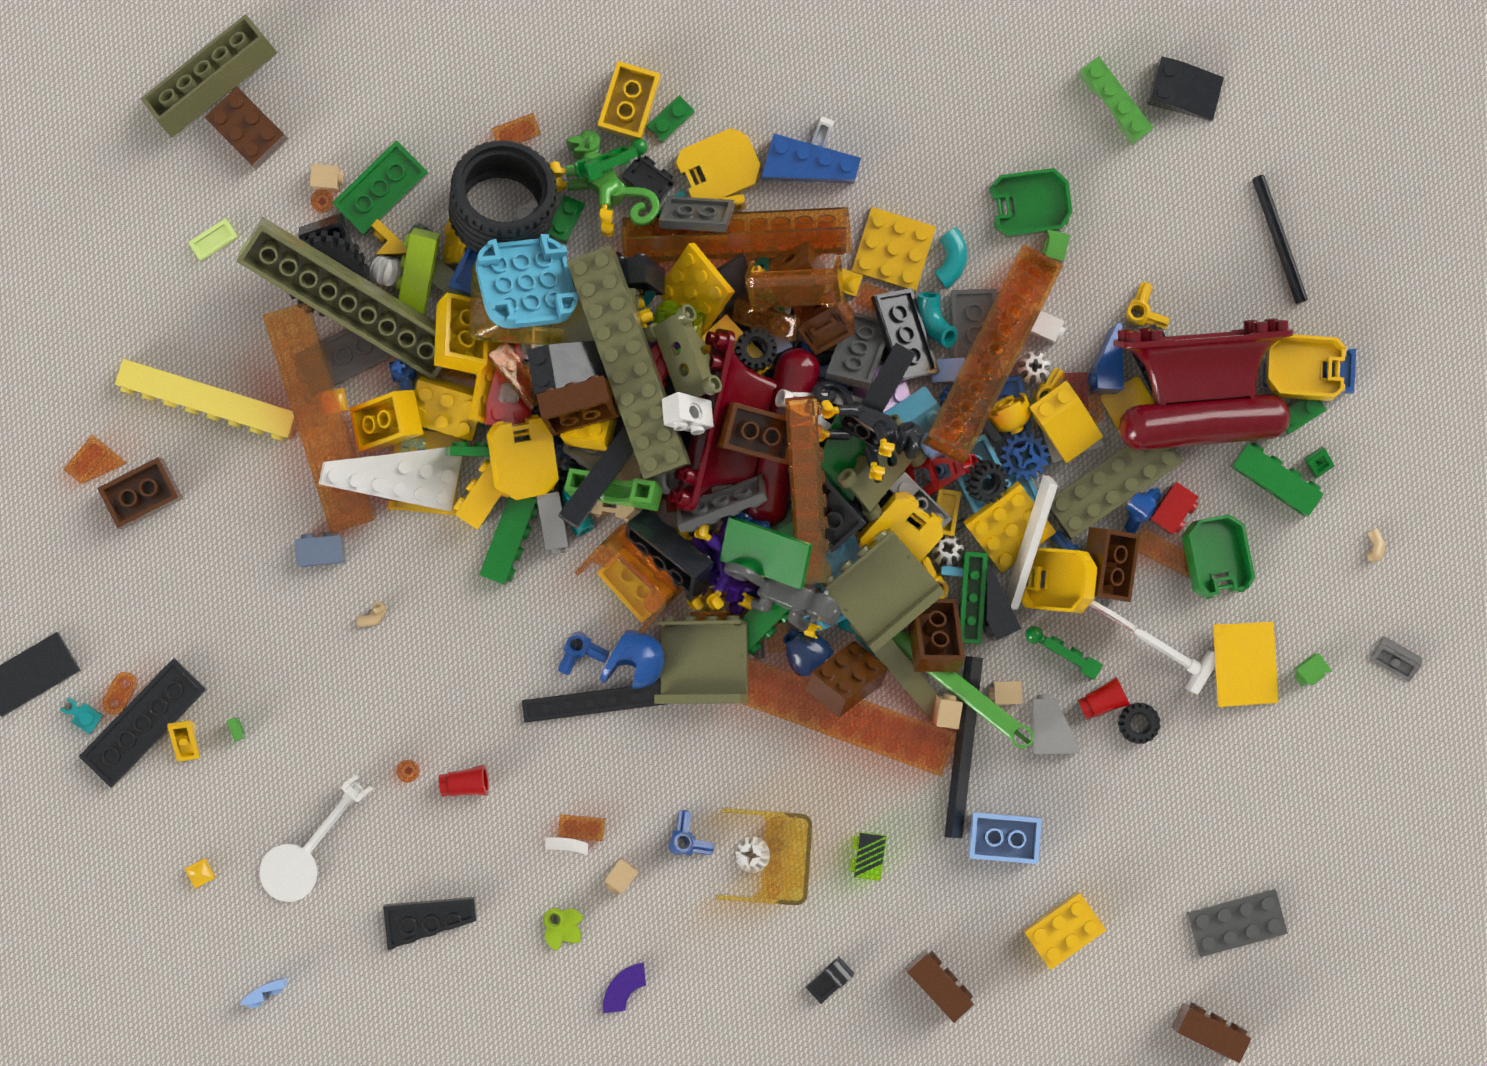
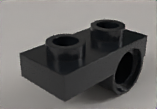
M838 956L805 987L822 1004L838 988L846 984L855 973Z

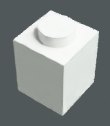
M1039 310L1029 333L1054 344L1056 339L1061 340L1066 328L1062 327L1064 324L1063 320Z

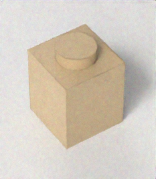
M311 164L310 187L313 190L340 192V186H344L345 174L341 172L339 166Z
M1021 681L992 682L993 687H989V699L993 700L996 705L1022 704Z
M944 693L943 696L936 695L932 723L938 727L959 729L963 702L954 694Z
M620 858L604 880L607 883L606 888L616 895L618 892L623 894L639 870L623 858Z

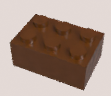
M237 86L205 117L256 170L288 139Z
M591 376L586 381L579 383L570 382L564 387L557 389L549 388L540 394H536L542 421L552 436L619 417L613 391L604 376Z
M728 402L716 447L788 465L799 419L735 402Z
M160 457L97 488L116 527L122 530L183 499L164 459Z
M1089 527L1085 552H1089L1097 566L1096 598L1131 602L1140 535L1112 529Z
M938 599L908 624L914 672H959L965 661L957 599Z
M854 640L811 672L805 690L839 718L882 685L888 667Z
M924 949L905 969L952 1022L955 1023L974 1005L971 1000L974 996L963 984L960 987L956 984L957 977L948 967L944 970L940 966L942 962L933 951L928 953Z
M1190 1002L1189 1005L1183 1003L1171 1028L1177 1033L1240 1063L1252 1039L1246 1035L1248 1031L1233 1022L1230 1026L1227 1025V1020L1211 1012L1210 1016L1205 1014L1206 1010L1193 1002Z

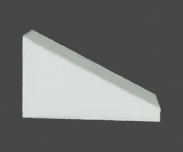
M822 116L811 144L825 147L835 121Z

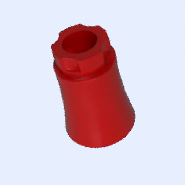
M1117 677L1086 694V697L1077 700L1087 720L1130 705Z
M482 764L469 769L440 774L439 789L442 797L488 796L489 781L486 766Z

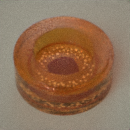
M321 189L312 194L311 205L317 212L326 213L332 209L334 198L330 192Z
M404 760L397 766L396 773L401 781L409 783L418 778L420 768L415 761Z

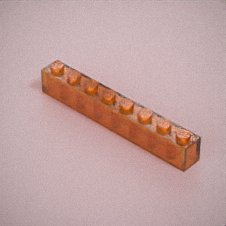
M813 396L785 398L793 537L813 544L805 584L828 582V576L831 575L830 562L826 560V553H829V541L825 539V530H828V520L824 516L823 507L827 506L825 493H822V484H825V473L821 470L820 463L824 461L823 448L819 447V438H822L821 424L818 425L821 405L817 398Z

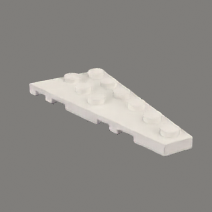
M446 447L325 461L322 464L319 484L451 512L462 456H446Z

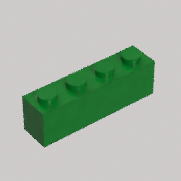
M1245 444L1230 467L1302 516L1309 517L1324 493L1319 491L1321 487L1312 481L1307 483L1301 479L1302 474L1295 469H1286L1282 466L1283 462L1273 455L1269 457L1264 454V449L1258 444Z
M508 497L481 568L480 576L507 585L508 581L512 582L516 569H513L516 560L520 561L524 548L521 547L524 539L528 540L532 527L529 526L531 518L536 519L539 512L536 499L530 497L515 500Z
M963 552V577H961L959 618L962 640L966 644H982L988 553Z
M774 604L769 612L751 609L741 619L748 621V655L751 654L753 656L762 647L760 643L765 638L769 640L777 632L776 627L781 622L784 624L788 621L789 610Z

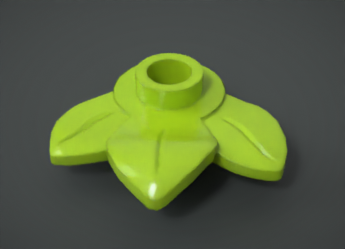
M558 908L547 910L543 916V923L547 928L544 935L547 944L557 951L563 940L569 943H579L581 941V932L576 924L582 921L583 915L572 908L563 911ZM552 915L558 916L559 921L557 923L551 922L550 917Z

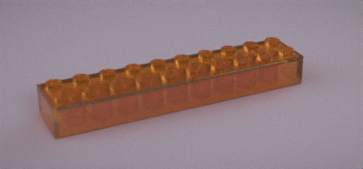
M848 207L733 212L727 232L720 233L659 228L660 216H657L651 224L639 227L631 222L630 217H622L623 257H634V254L642 253L646 254L657 264L665 261L677 262L690 243H695L708 259L730 260L741 252L744 253L746 259H753L754 257L775 258L807 240L818 256L822 254L843 255L851 253V229Z
M1025 244L1021 246L922 444L961 464H964L969 458L1063 264Z
M302 302L263 314L264 323L330 533L374 521L376 515L368 494L319 484L323 462L358 457L311 307Z
M748 658V703L740 704L942 776L957 735L956 733L866 700L860 701L838 718L805 690L808 679Z

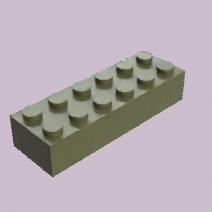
M245 14L140 99L156 121L172 138L248 76L252 75L264 63L268 62L277 54V51Z
M1126 445L1054 496L1050 513L1068 539L1071 540L1131 499L1137 492H1141L1177 467L1184 460L1175 448L1133 450Z

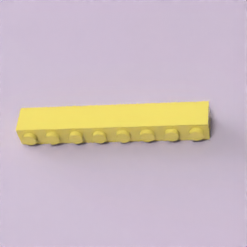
M126 359L122 360L115 385L121 387V392L133 395L134 391L142 393L141 398L153 402L155 398L164 400L163 405L176 408L178 404L184 406V411L195 415H198L199 411L207 413L206 418L218 422L220 418L229 420L228 425L241 428V425L249 426L250 432L262 435L263 431L272 434L271 438L284 442L285 438H292L299 416L297 412Z

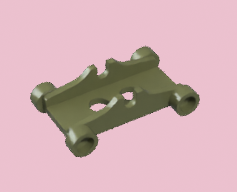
M685 304L677 309L676 314L661 323L648 325L644 329L647 340L651 343L658 341L676 392L695 397H701L706 393L712 396L721 391L722 384L717 376L710 373V355H704L700 350L706 344L698 336L692 324V321L696 319V311L691 305ZM676 342L681 346L680 353L674 348ZM684 363H685V364L688 366V368H689V373H688L687 376H686V374H687V369H686V367H683V368H682V365H683Z
M897 414L890 415L897 425L903 423ZM894 448L892 454L895 460L891 466L887 463V456L878 454V466L885 467L882 481H874V479L869 477L870 467L868 466L866 456L860 455L856 459L857 463L854 469H845L839 474V483L842 487L852 490L862 504V514L868 521H874L881 516L882 509L878 502L909 464L913 467H918L926 461L927 455H925L922 448H918L914 459H908L903 451L898 455L896 448Z

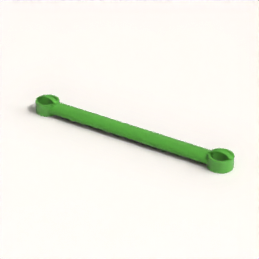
M901 630L892 640L913 661L910 636ZM927 672L1010 738L1016 747L1025 749L1032 745L1034 734L1029 727L1021 725L956 672ZM1018 729L1028 730L1031 740L1021 734ZM1014 734L1027 743V745L1023 746L1016 743Z

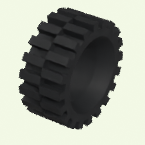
M321 230L320 236H316V233L313 232L309 234L307 240L304 237L300 239L366 279L367 264H365V256L363 252L359 253L360 247L357 243L350 244L351 238L345 235L344 239L339 238L340 232L334 231L333 236H328V230ZM289 294L290 297L292 298V300L296 298V297L292 296L291 294ZM299 299L297 301V305L301 309L304 305H307ZM307 305V312L313 314L314 308Z

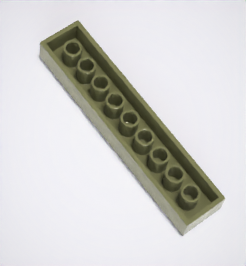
M262 216L238 253L237 263L428 378L435 379L442 367L434 365L436 322Z
M609 245L566 261L643 478L650 480L690 465L691 462L680 431L664 425L662 399L667 397L615 248Z

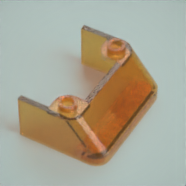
M841 256L836 257L834 268L756 272L755 260L750 261L745 275L750 306L754 307L756 311H765L769 307L823 305L827 308L836 307L837 303L842 301L844 292Z
M625 522L619 525L591 553L575 574L579 576L588 570L594 562L601 567H609L618 559L651 589L644 598V605L653 616L638 631L643 634L652 627L654 622L659 619L683 592V589L681 587L677 589L671 583L673 580L665 570L660 572L655 567L652 557L650 555L645 557L625 537L626 525L628 523Z

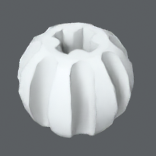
M377 256L370 265L369 273L371 279L375 283L384 286L396 285L399 276H403V269L400 268L401 262L391 256Z
M1033 351L1027 352L1028 359L1021 356L1018 364L1023 366L1017 368L1018 374L1026 375L1023 381L1028 384L1030 379L1034 380L1035 385L1042 383L1040 377L1047 379L1050 375V372L1045 370V368L1051 367L1050 361H1043L1042 358L1045 355L1039 352L1037 357L1034 356ZM1032 363H1035L1036 368H1039L1036 372H1032Z
M943 535V540L936 544V548L931 549V555L938 556L934 561L939 565L941 561H945L946 566H953L951 560L959 563L962 556L957 552H964V545L956 544L960 539L956 535L954 539ZM944 545L947 548H952L950 554L948 552H943Z

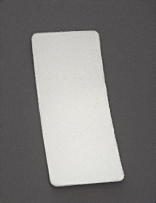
M547 837L545 840L546 850H568L588 855V843L584 841L561 837Z

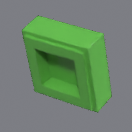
M234 717L227 720L234 742L245 739L246 735L240 719Z

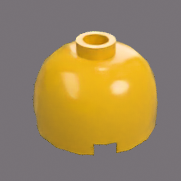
M1019 393L1020 397L1018 398L1010 395L990 405L991 411H984L987 420H990L997 431L1017 434L1024 429L1023 425L1029 421L1031 411L1028 408L1030 403L1025 393Z

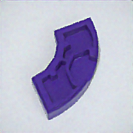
M644 962L633 964L623 969L611 981L604 996L603 1013L626 1011V1004L630 994L637 988L646 986Z

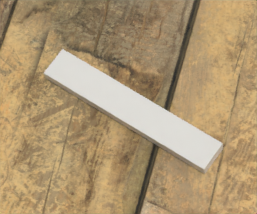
M1043 475L1005 593L1011 608L1014 610L1019 608L1058 487L1057 483L1050 476Z

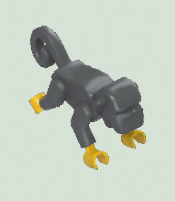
M733 562L726 563L724 567V572L727 575L740 581L748 579L759 586L757 594L760 596V599L743 593L742 595L745 598L741 603L738 602L739 605L748 610L755 609L763 612L771 611L774 604L790 611L788 621L804 631L806 636L818 638L815 636V632L817 629L822 630V627L813 624L816 620L823 621L828 625H834L839 618L841 607L835 599L828 596L829 590L827 589L821 592L820 588L810 582H805L804 588L798 589L759 575L751 569ZM810 615V622L803 617Z

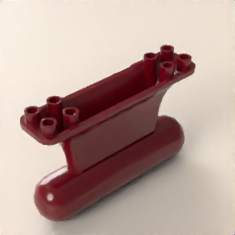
M1277 318L1264 319V322L1244 320V329L1163 337L1162 330H1153V328H1139V331H1131L1130 329L1117 330L1118 339H1113V345L1131 351L1142 361L1149 374L1153 392V404L1131 407L1125 411L1120 419L1119 431L1121 438L1133 450L1274 439L1283 435L1288 429L1291 414L1289 406L1284 400L1273 394L1256 395L1258 370L1266 351L1277 341L1293 336V329H1289L1288 320H1278Z
M717 329L715 332L708 331L705 337V344L711 345L709 350L711 358L709 369L711 375H715L720 379L722 389L712 396L706 393L701 398L710 400L712 403L714 427L705 430L701 435L691 434L687 451L691 464L675 470L674 478L679 480L678 489H671L669 501L674 502L679 509L694 511L700 496L706 490L721 485H734L762 474L766 485L767 501L758 507L746 508L744 512L750 515L754 521H768L770 526H775L783 521L788 513L794 488V481L788 472V468L801 456L808 423L787 409L777 407L775 405V398L781 389L791 392L811 393L819 380L820 364L809 351L793 348L779 356L771 379L752 371L738 359L734 350L735 333L733 331ZM806 399L804 411L811 414L813 400ZM728 402H735L799 419L788 465L716 447Z

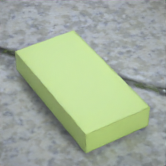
M225 218L188 243L202 262L239 237L227 218Z

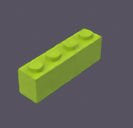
M414 228L410 234L406 235L404 242L407 253L403 255L400 268L404 270L403 276H399L397 282V290H400L399 298L397 299L426 316L441 234Z

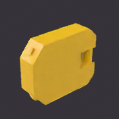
M732 128L681 149L674 164L676 170H679L681 175H686L691 186L688 189L690 194L688 197L722 199V197L739 194L755 187L757 179L761 175L759 173L761 165L749 137L744 135L743 132ZM698 166H700L706 179L703 183L696 170ZM692 170L698 181V185H695L693 178L690 174V171Z
M1293 334V336L1281 339L1266 351L1265 383L1274 395L1280 398L1332 401L1342 391H1345L1344 378L1340 377V364L1345 361L1346 346L1338 337ZM1323 362L1328 363L1327 378H1322ZM1332 363H1334L1333 377H1332Z
M537 414L525 418V423L512 425L510 422L500 421L492 425L487 433L494 488L501 491L503 496L507 498L509 496L515 500L547 494L559 480L553 436L542 421V418ZM524 429L527 430V431H522V432L513 433L514 431H519V430H524ZM530 436V440L514 441L515 437Z
M909 491L897 492L881 508V516L874 521H870L861 530L859 547L861 548L865 544L869 546L875 541L874 537L881 530L887 531L890 528L916 559L921 562L943 537V519L933 512L928 515L918 507V500L912 494H909ZM909 516L922 525L920 529L907 521Z
M1038 548L1029 574L1028 586L1025 587L1021 599L1024 607L1036 610L1083 613L1094 600L1097 566L1089 552ZM1042 571H1046L1044 588H1040Z

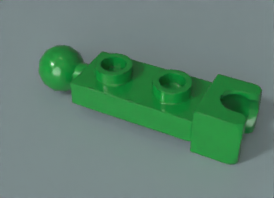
M637 138L631 142L629 147L620 146L595 158L585 157L574 162L576 176L578 180L587 177L588 181L596 180L602 177L603 173L612 171L613 167L630 163L631 159L644 155L647 151V143L643 139Z
M1031 626L1025 632V637L1029 643H1040L1042 646L1080 667L1078 672L1092 680H1095L1103 664L1091 657L1083 658L1084 653L1074 647H1071L1069 650L1062 646L1064 641L1054 635L1051 638L1044 636L1042 630L1037 626Z

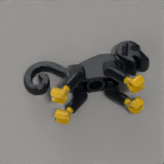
M826 380L817 383L813 387L811 398L817 405L823 406V408H819L823 417L829 419L835 414L842 416V426L840 429L829 428L828 431H824L821 424L813 425L814 432H810L816 442H822L825 438H828V440L846 441L854 435L866 443L864 453L870 467L869 477L882 481V475L885 473V467L878 466V454L891 457L892 451L896 448L898 455L903 451L908 459L915 458L923 437L922 429L917 423L910 421L897 425L895 420L889 415L864 407L859 402H853L851 393L838 382ZM829 391L827 396H823L821 392ZM836 394H838L842 399L843 405L833 407L832 404L835 401Z

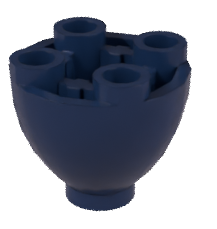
M792 629L783 639V642L786 644L785 649L788 663L798 676H810L811 672L829 659L834 651L830 647V643L821 636L815 634L818 637L815 639L806 636L804 632Z

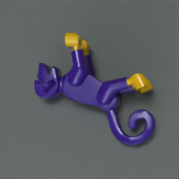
M731 515L725 516L719 533L708 534L710 526L704 524L695 530L694 536H689L687 531L681 533L677 525V533L684 539L690 540L694 547L702 553L709 555L713 561L709 586L715 585L716 587L714 589L715 593L706 599L708 605L712 610L715 608L719 610L724 605L720 596L724 595L728 589L724 598L725 602H730L728 610L731 614H741L746 609L738 604V602L741 603L745 598L742 594L747 593L754 598H758L759 595L757 594L758 587L756 584L749 581H740L727 575L724 572L726 563L720 561L728 517H731ZM707 589L693 602L690 603L687 599V604L692 610H695V608L700 610L704 606L700 597L705 595Z

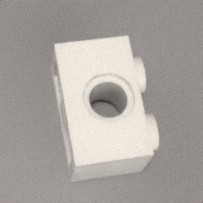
M680 392L662 399L665 426L673 427L677 431H688L692 435H701L705 430L714 427L712 403L710 400Z

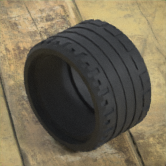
M494 140L492 142H484L468 150V153L464 154L461 160L457 162L451 178L448 214L451 227L455 230V235L460 238L462 243L466 244V247L479 253L481 248L493 239H496L497 243L539 239L540 234H548L552 224L557 194L554 172L550 169L549 163L545 161L543 156H540L536 150L522 143ZM507 178L519 182L531 191L537 200L538 206L532 213L520 220L501 222L488 219L479 214L471 206L466 195L471 188L484 180Z

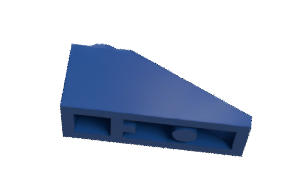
M1117 323L1110 328L1087 377L1090 393L1117 394L1124 389L1123 348L1113 345V339H1118L1117 330H1122V323Z

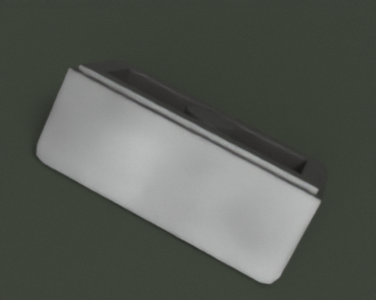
M1385 636L1381 638L1370 658L1373 662L1408 682L1411 681L1422 665V657Z

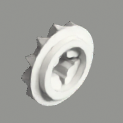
M746 837L738 843L737 850L735 851L736 862L739 864L740 869L748 873L762 871L770 859V851L767 844L758 837ZM753 849V853L759 855V857L752 858L750 861V857L745 855V853L751 852Z

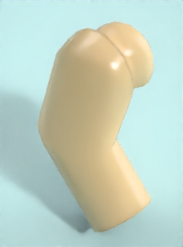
M1374 528L1367 532L1373 543L1372 550L1367 553V558L1370 562L1380 561L1384 556L1386 543L1379 530Z
M375 602L369 615L357 616L358 627L380 624L386 615V606L382 602Z

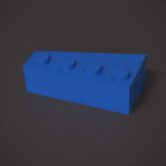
M774 134L761 181L854 184L861 158Z

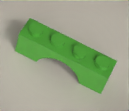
M1099 56L1080 70L1078 74L1089 90L1096 94L1108 107L1119 129L1132 146L1152 131L1153 126Z
M569 468L564 490L572 497L590 471ZM637 478L630 481L614 479L598 502L658 511L663 489L656 481Z

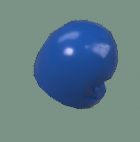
M627 629L605 665L600 680L606 683L618 666L630 665L636 668L632 688L641 689L654 685L660 678L665 666V653L662 644L649 634Z

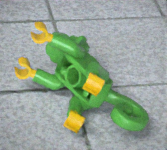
M585 130L581 132L580 136L577 135L566 139L567 148L573 152L574 159L595 158L601 155V138L593 130ZM557 161L549 163L550 169L553 170L554 177L556 178L557 192L563 191L564 188H568V190H588L591 188L599 195L600 220L602 221L601 233L604 236H613L615 224H611L614 215L612 208L622 203L624 197L643 198L651 204L650 212L643 217H640L638 213L645 211V203L639 202L632 206L629 212L630 220L636 226L644 227L651 224L659 214L660 204L655 193L642 187H625L624 183L617 178L614 170L603 173L602 177L593 181H588L587 177L581 180L567 179V182H563L561 177L563 174H566V177L576 176L574 165H566V168H561L560 163Z

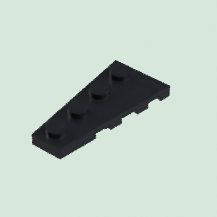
M741 252L717 268V270L735 291L725 305L724 310L739 329L744 332L746 330L749 331L750 328L758 329L763 314L745 255ZM764 323V331H766V330H767V327H766V324ZM758 341L752 342L756 347L759 346Z
M475 897L384 904L383 906L388 951L398 946L415 942V940L427 936L430 937L439 932L451 930L477 920Z

